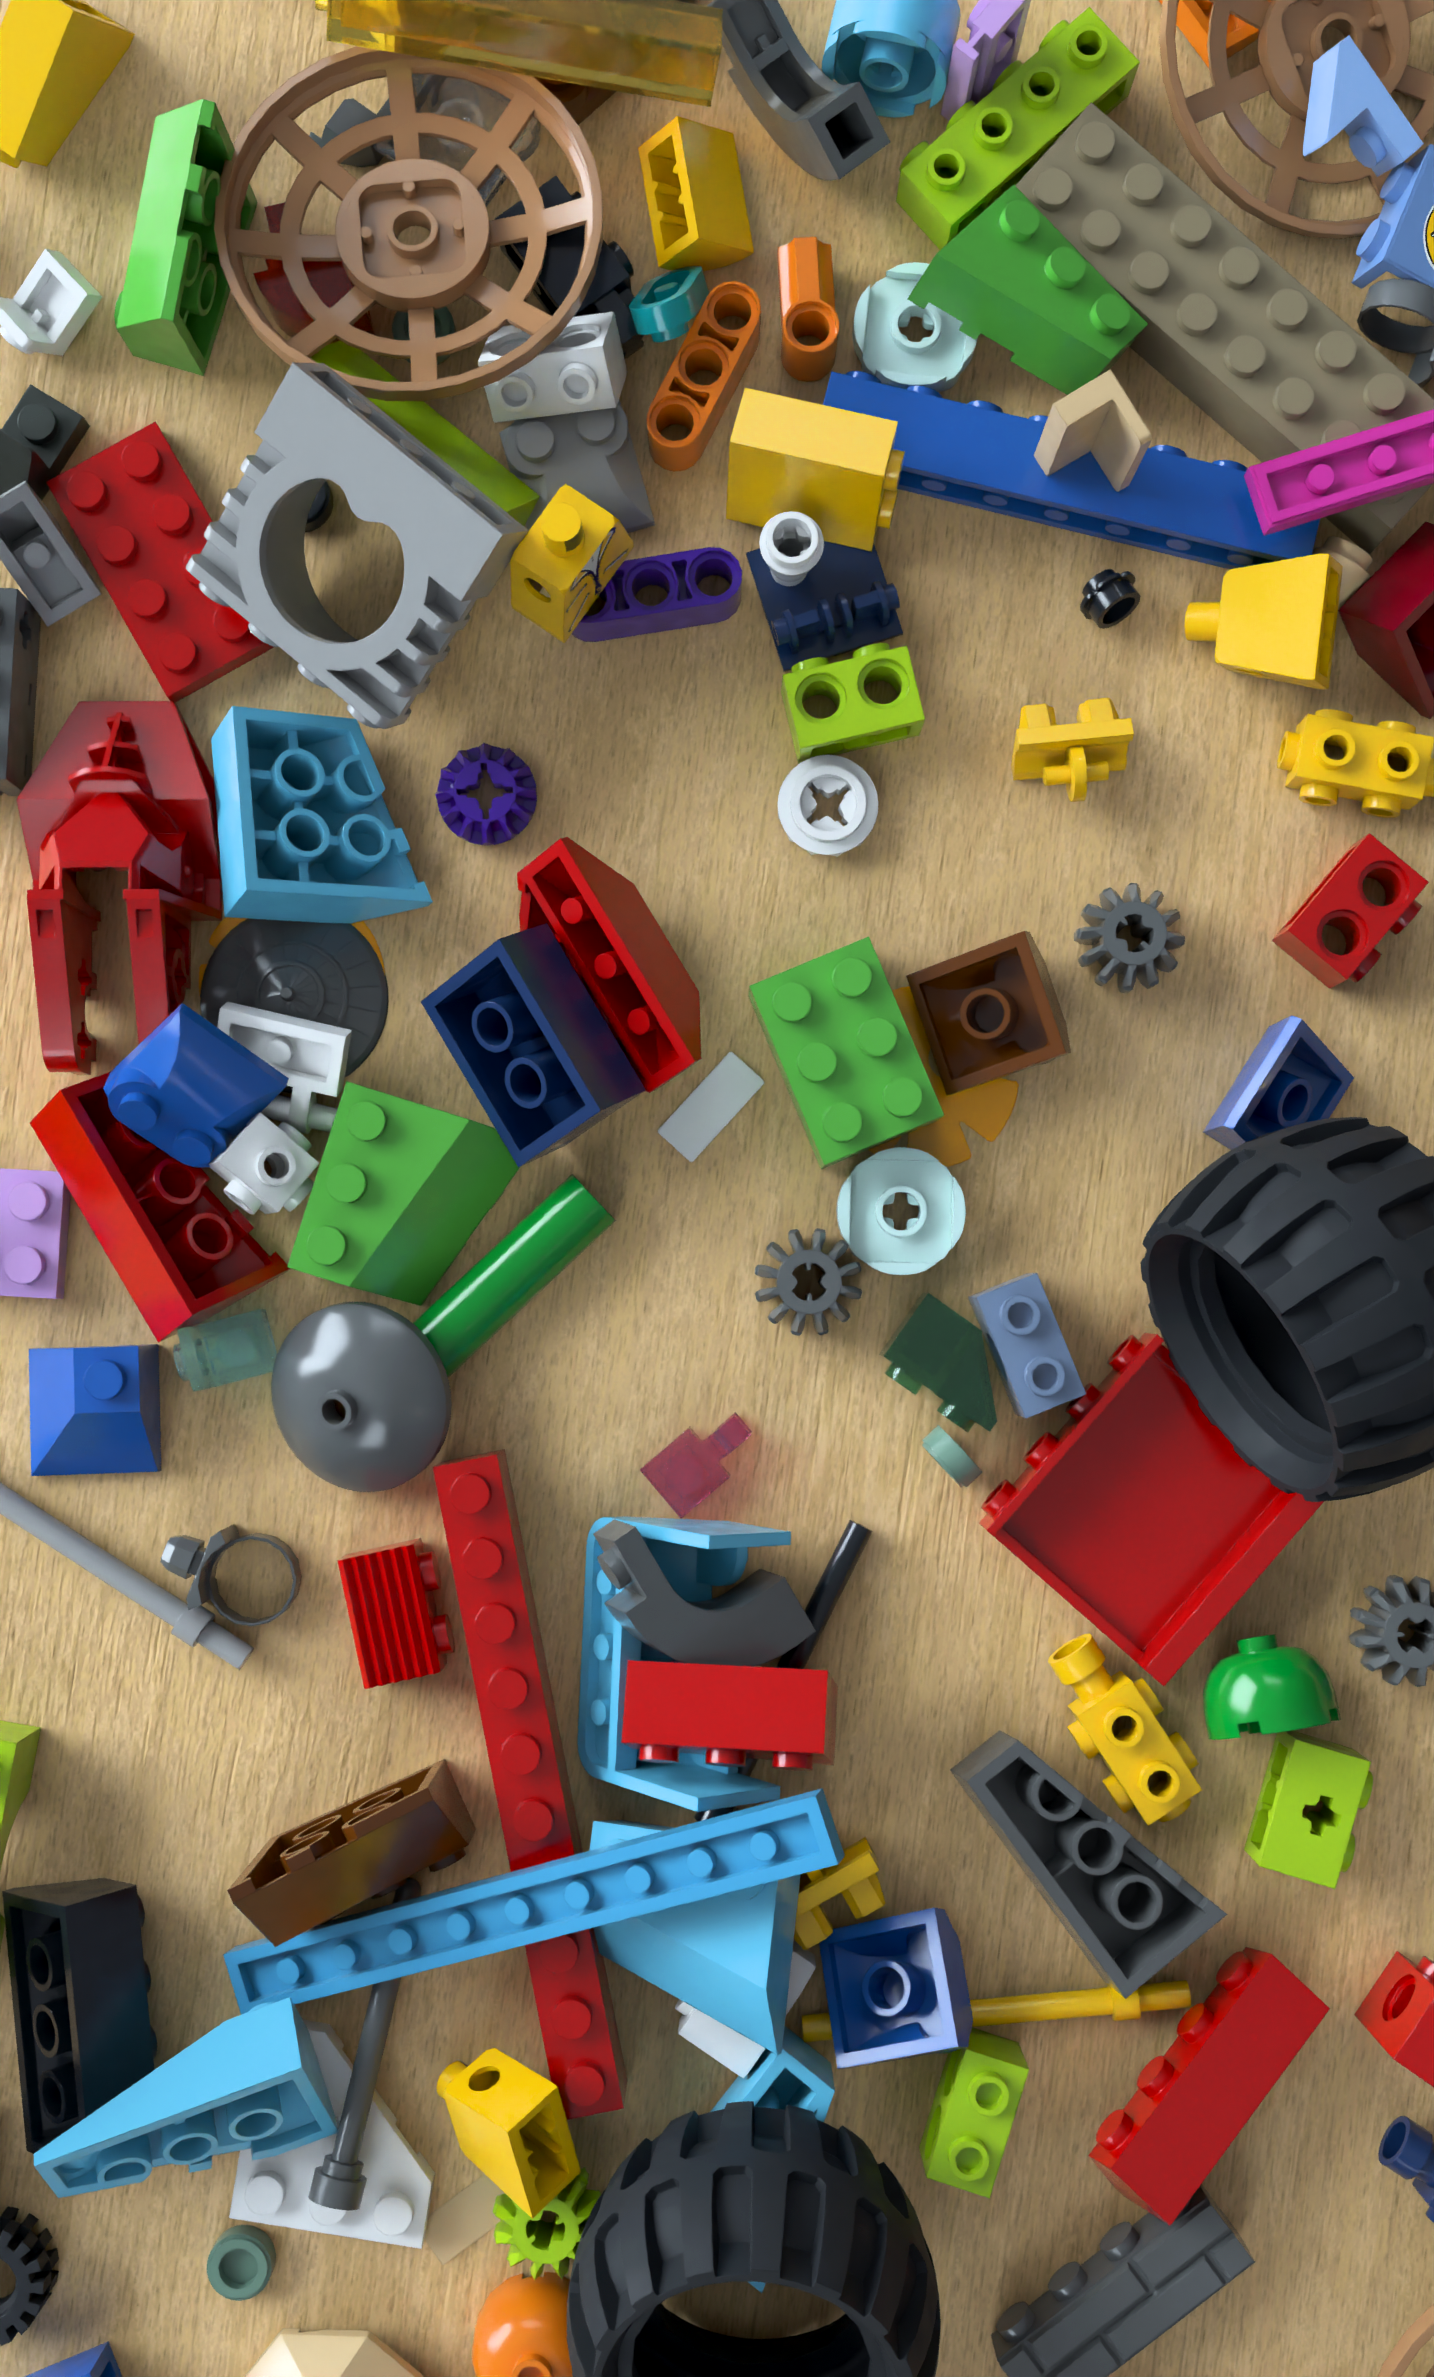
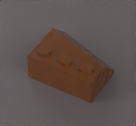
M443 1759L270 1838L227 1891L233 1904L277 1947L314 1926L336 1918L347 1909L369 1897L377 1899L395 1891L407 1882V1877L426 1867H429L430 1872H435L456 1863L466 1855L464 1847L469 1845L476 1828L447 1762Z

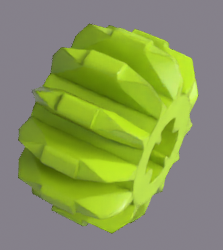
M585 2167L580 2169L581 2173L534 2218L525 2213L505 2193L496 2197L493 2214L500 2221L495 2226L494 2238L496 2244H511L507 2256L510 2267L521 2263L527 2258L532 2261L530 2273L534 2280L541 2276L544 2264H552L554 2271L561 2279L568 2273L570 2258L575 2259L586 2222L594 2205L601 2196L599 2190L586 2189L589 2173ZM543 2211L556 2213L554 2221L545 2222L540 2220Z

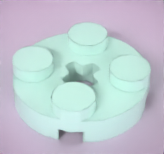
M905 263L886 271V277L877 281L871 288L869 285L861 294L857 303L852 335L854 350L861 362L862 372L876 376L882 384L907 389L910 386H925L936 391H946L956 384L959 375L969 365L973 357L977 339L974 340L959 331L962 324L961 321L931 303H928L925 309H922L907 300L929 266L928 263ZM910 317L922 318L923 328L932 330L933 334L930 337H923L921 342H912L908 340L906 335L900 333L898 327H907Z
M906 1147L879 1151L857 1164L840 1189L836 1209L840 1234L848 1244L852 1254L873 1269L892 1275L917 1274L926 1271L945 1258L961 1237L966 1216L962 1188L947 1167L927 1152ZM898 1192L905 1193L907 1203L918 1205L919 1211L917 1218L907 1219L906 1229L904 1230L894 1229L893 1219L883 1217V1205L892 1204L895 1199V1193Z

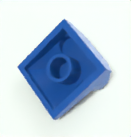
M182 1003L109 1073L103 1090L108 1097L110 1111L118 1121L177 1161L188 1166L205 1168L211 1167L209 1163L220 1153L226 1151L231 1139H234L245 1129L246 1124L257 1113L262 1112L287 1086L289 1078Z
M934 1907L835 1928L827 1939L819 1943L837 2069H847L934 2053L946 2054L968 2047L973 2023L972 2009L960 1941L945 1909Z

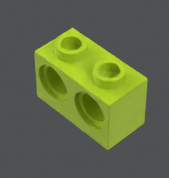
M888 643L871 644L854 651L852 654L853 658L829 664L828 659L825 657L811 658L791 667L792 673L783 674L781 695L798 764L815 756L838 755L920 735L925 717L907 646L890 649ZM873 681H885L895 688L898 698L888 704H878L868 698L864 688ZM813 695H824L834 702L837 711L828 718L818 719L810 716L804 710L802 704Z
M972 2027L968 2047L948 2053L919 2145L926 2178L990 2199L1029 2072V2067L1019 2042Z

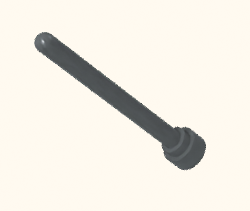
M406 1878L407 1882L395 1890L393 1903L421 1896L419 1882L413 1878ZM401 1977L376 1983L372 1986L333 2153L325 2156L323 2166L315 2168L308 2196L312 2202L321 2206L338 2210L360 2209L367 2178L361 2174L364 2163L358 2160Z

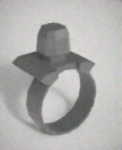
M1392 278L1378 281L1369 287L1357 319L1360 331L1371 341L1384 348L1400 353L1416 354L1408 377L1419 387L1423 388L1434 377V325L1422 327L1400 323L1383 315L1377 308L1385 306L1406 309L1418 313L1434 324V288L1408 279Z
M235 1524L220 1530L210 1537L206 1548H204V1540L187 1535L173 1536L169 1538L160 1562L168 1571L184 1579L190 1578L191 1575L195 1576L186 1598L188 1610L211 1600L218 1612L235 1624L256 1626L269 1623L288 1610L299 1594L302 1578L298 1558L289 1545L277 1537L267 1534L254 1533L239 1536ZM249 1539L268 1542L280 1550L290 1564L293 1577L291 1594L282 1610L273 1616L260 1619L244 1617L230 1609L219 1593L217 1579L215 1578L218 1562L225 1551L237 1542Z

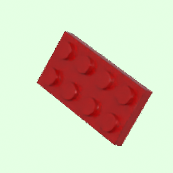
M156 421L46 482L170 701L178 702L274 648V646L268 645L254 636L248 628L249 622L233 608L220 605L208 598L199 588L200 581L187 571L186 565L191 556L202 552L207 542L204 532L213 520Z

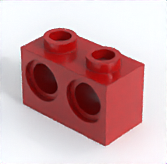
M1368 833L1345 852L1272 941L1329 989L1348 980V978L1357 983L1381 957L1382 954L1374 947L1389 930L1397 935L1420 911L1422 905L1415 898L1429 882L1372 834ZM1365 878L1375 879L1383 886L1386 895L1383 906L1374 905L1365 897L1363 892V881ZM1325 925L1336 927L1344 935L1346 947L1343 955L1334 954L1325 947L1322 941V931Z

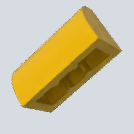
M675 117L638 147L658 267L673 271L688 266H701L703 271L741 261L752 255L754 248L734 133L683 117Z

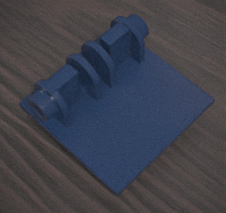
M824 541L821 558L807 572L804 580L795 586H783L774 580L769 566L762 557L760 548L746 553L784 672L791 670L793 665L807 659L817 657L830 658L903 635L896 609L900 608L897 590L893 583L887 584L875 545H873L871 552Z

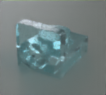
M258 1309L202 1325L178 1329L180 1343L175 1344L173 1347L175 1365L180 1378L184 1382L190 1380L193 1392L211 1389L274 1371L277 1352L266 1309Z

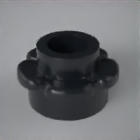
M1107 569L1091 578L1083 588L1082 594L1084 598L1080 604V611L1084 614L1085 618L1093 619L1099 628L1105 629L1118 624L1128 617L1140 602V594L1133 586L1135 576L1129 571H1125L1120 575L1112 569Z

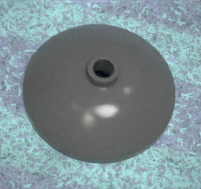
M343 1302L330 1305L312 1313L298 1323L288 1334L277 1354L271 1381L272 1404L277 1424L285 1441L296 1457L323 1480L335 1486L357 1492L389 1490L417 1476L427 1468L439 1453L446 1439L451 1420L452 1402L449 1380L441 1358L434 1346L417 1326L399 1313L367 1302ZM335 1399L343 1404L346 1411L345 1418L336 1410Z

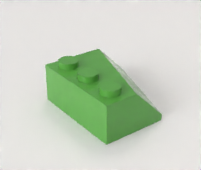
M201 99L155 116L124 289L117 299L114 313L116 329L133 356L201 376L205 374L230 293V287L220 265L214 225L216 196L218 197L221 190V173L225 160H232L235 148L216 103ZM250 183L241 212L240 229L243 230L250 229L258 203Z
M346 1081L287 1267L348 1287L422 1306L465 1247L467 1240L502 1196L505 1191L504 1189L519 1168L495 1128Z

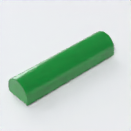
M573 1174L413 1322L434 1346L441 1358L448 1378L616 1221Z

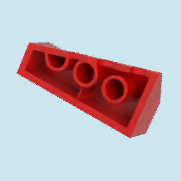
M108 1072L59 1090L31 1120L30 1124L159 1343L211 1318L283 1275L291 1268L287 1267V1263L276 1251L269 1256L249 1234L254 1227L238 1209L230 1213L205 1185L210 1178L201 1168L188 1166L177 1161L114 1117L108 1105V1097L103 1090L110 1073Z
M1245 1947L1243 1951L1234 1953L1222 1964L1216 1975L1217 1986L1204 2003L1194 2005L1185 2013L1177 2026V2034L1179 2035L1164 2056L1155 2057L1144 2067L1137 2079V2087L1139 2089L1123 2110H1115L1103 2121L1096 2134V2141L1098 2143L1088 2155L1110 2183L1124 2197L1170 2226L1330 2010L1321 1999L1271 1953Z

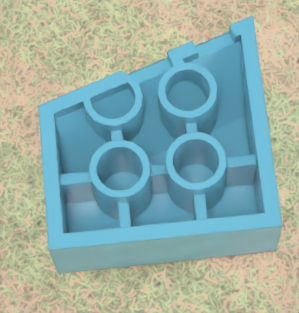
M238 706L231 707L211 737L224 917L351 924L427 907L433 902L425 882L418 883L407 856V853L411 850L403 829L395 828L382 796L385 786L356 719Z
M626 1820L593 1821L590 1850L669 1830L674 1827ZM800 1875L594 1927L599 1954L769 2051L780 2055L782 2054Z

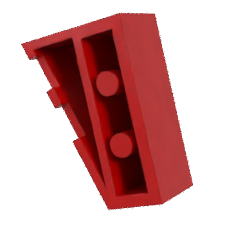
M628 1660L621 1743L632 1749H640L639 1760L646 1762L679 1763L680 1753L706 1755L705 1764L745 1767L746 1758L772 1760V1768L812 1771L813 1764L834 1765L838 1686L828 1670Z

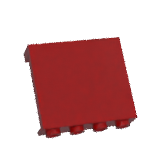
M1144 1333L1139 1340L1134 1335H1130L1125 1339L1107 1361V1364L1113 1368L1097 1388L1092 1383L1087 1384L1084 1387L1086 1395L1073 1399L1069 1403L1065 1412L1071 1418L1055 1436L1049 1431L1045 1432L1030 1447L1023 1458L1029 1466L1013 1484L1007 1479L1003 1480L989 1494L981 1506V1509L987 1514L979 1524L1162 1686H1165L1324 1501L1310 1502L1306 1501L1302 1494H1287L1272 1485L1270 1478L1255 1466L1250 1467L1234 1451V1446L1216 1425L1213 1426L1200 1409L1198 1400L1184 1378L1180 1377L1168 1355L1170 1353L1169 1350L1162 1345L1164 1340L1158 1334Z

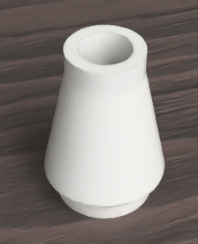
M790 511L780 513L766 523L760 535L759 545L762 557L769 566L774 580L783 586H795L804 580L807 572L821 558L824 549V538L820 527L811 517L800 512Z

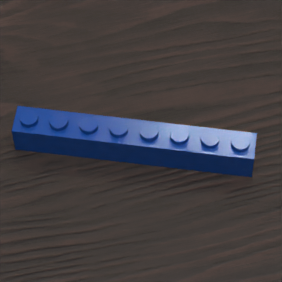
M831 371L823 405L898 421L894 449L905 451L897 487L899 490L1226 569L1312 555L1320 519L1264 536L1244 478L1247 467L1241 463L1231 460H1217L1209 463L1188 458L1187 454L1179 448L1168 445H1156L1147 449L1130 485L1119 492L1115 491L1091 451L1047 477L1035 459L1034 453L1048 416L1035 415L1027 419L1003 413L999 406L987 401L976 400L965 404L944 399L939 392L925 386H910L907 389L882 384L876 376L866 372L849 371L846 374Z

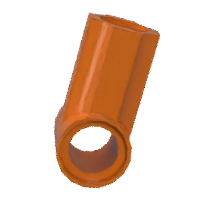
M817 237L794 238L790 243L777 249L782 332L780 357L783 368L790 376L799 381L813 382L829 374L835 364L840 323L835 312L831 244L823 243ZM811 335L821 339L822 343L815 346H806L796 339L801 336Z

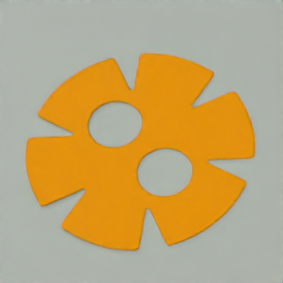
M910 986L892 990L944 1113V1116L938 1121L908 1133L907 1148L927 1152L946 1167L962 1163L971 1158V1152L959 1123H965L987 1141L993 1142L1011 1116L1016 1103L1019 1084L1016 1081L999 1078L947 1096L941 1077L937 1076L930 1067L928 1057L931 1048ZM901 1136L871 1148L869 1151L875 1154L885 1149L894 1148Z

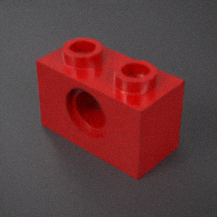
M1396 1951L1354 2015L1393 2060L1434 2087V1961L1423 1956L1417 1965Z

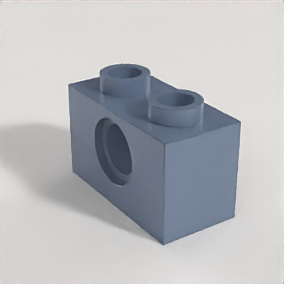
M1026 1273L968 1296L1016 1415L1029 1418L1086 1395L1037 1273Z

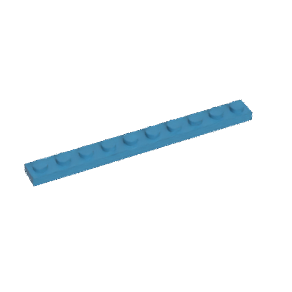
M821 1788L330 1920L321 1925L314 1926L277 1947L267 1938L237 1945L223 1954L242 2015L262 2003L278 2002L290 1997L295 2005L835 1866L841 1862L845 1854L824 1790Z

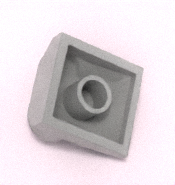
M620 399L616 408L515 420L509 427L499 433L510 472L540 496L525 524L528 530L531 529L559 488L565 484L620 520L627 533L655 526L629 433L628 420L622 409Z

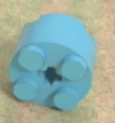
M836 0L822 60L823 73L831 80L835 79L842 85L860 81L877 116L893 118L910 116L914 114L915 105L930 99L929 108H931L941 100L946 89L953 46L956 42L961 17L958 1Z

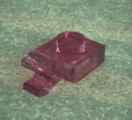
M736 1412L703 1440L689 1426L643 1465L640 1471L682 1519L730 1478L731 1474L720 1463V1460L750 1437L752 1430Z

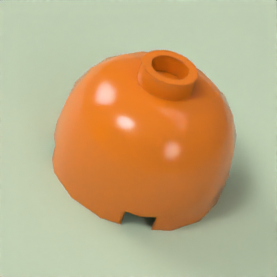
M545 2271L544 2277H538L535 2280L533 2276L522 2279L523 2273L509 2277L489 2294L477 2316L472 2347V2363L476 2377H573L567 2344V2300L570 2279L565 2276L561 2279L557 2273Z

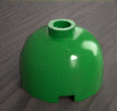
M1275 1634L1236 1640L1239 1653L1218 1660L1208 1673L1203 1689L1204 1716L1208 1736L1211 1740L1241 1738L1240 1732L1248 1731L1249 1734L1261 1733V1735L1320 1726L1329 1724L1331 1721L1341 1720L1334 1687L1328 1672L1315 1656L1302 1648L1278 1647Z

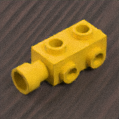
M1321 709L1317 710L1315 715L1307 714L1296 726L1295 732H1285L1278 753L1277 769L1288 771L1285 787L1300 790L1299 800L1304 803L1317 806H1334L1337 804L1338 797L1362 801L1361 811L1367 815L1395 818L1400 816L1401 809L1410 810L1423 800V796L1434 798V758H1431L1434 737L1416 734V727L1405 722L1382 721L1377 726L1353 722V715L1347 712ZM1324 744L1342 747L1343 758L1333 760L1327 757L1324 752ZM1392 756L1405 759L1404 771L1397 772L1391 769L1387 757Z
M1084 1634L1070 1640L1058 1648L1048 1659V1663L1063 1685H1071L1079 1697L1067 1705L1076 1718L1075 1722L1067 1726L1070 1734L1088 1760L1099 1754L1106 1764L1111 1775L1103 1779L1102 1783L1123 1814L1134 1808L1148 1826L1157 1820L1159 1822H1167L1178 1817L1190 1806V1798L1202 1791L1190 1770L1199 1765L1194 1754L1177 1731L1170 1736L1166 1735L1155 1717L1163 1712L1164 1709L1142 1677L1133 1683L1121 1670L1110 1676L1103 1665L1106 1656L1091 1634ZM1120 1716H1130L1132 1719L1131 1729H1124L1117 1736L1113 1735L1112 1725L1114 1721ZM1165 1771L1167 1773L1165 1779L1148 1789V1779L1154 1772Z

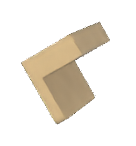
M1110 369L1053 403L1034 457L1048 477L1091 451L1115 491L1119 492L1130 485L1152 441V435Z

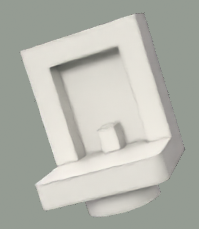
M45 249L14 298L0 297V333L8 343L26 354L38 352L63 356L102 296L61 252Z

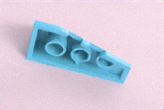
M289 1997L278 2002L262 2003L253 2007L248 2013L224 2021L33 2154L34 2167L56 2196L62 2198L143 2182L150 2176L152 2167L168 2164H188L189 2173L212 2169V2156L251 2149L253 2161L274 2157L336 2134L338 2132L337 2120L310 2033L292 1999Z

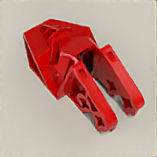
M79 701L16 799L33 879V889L27 890V906L43 1060L49 1072L91 1075V1062H96L97 1040L92 1038L87 1030L85 1002L86 996H91V990H97V974L92 972V932L98 931V922H101V912L88 905L76 888V872H85V868L101 872L108 867H112L116 871H128V889H123V899L127 903L138 1045L183 1003L186 989H191V921H222L223 892L214 778L174 701Z

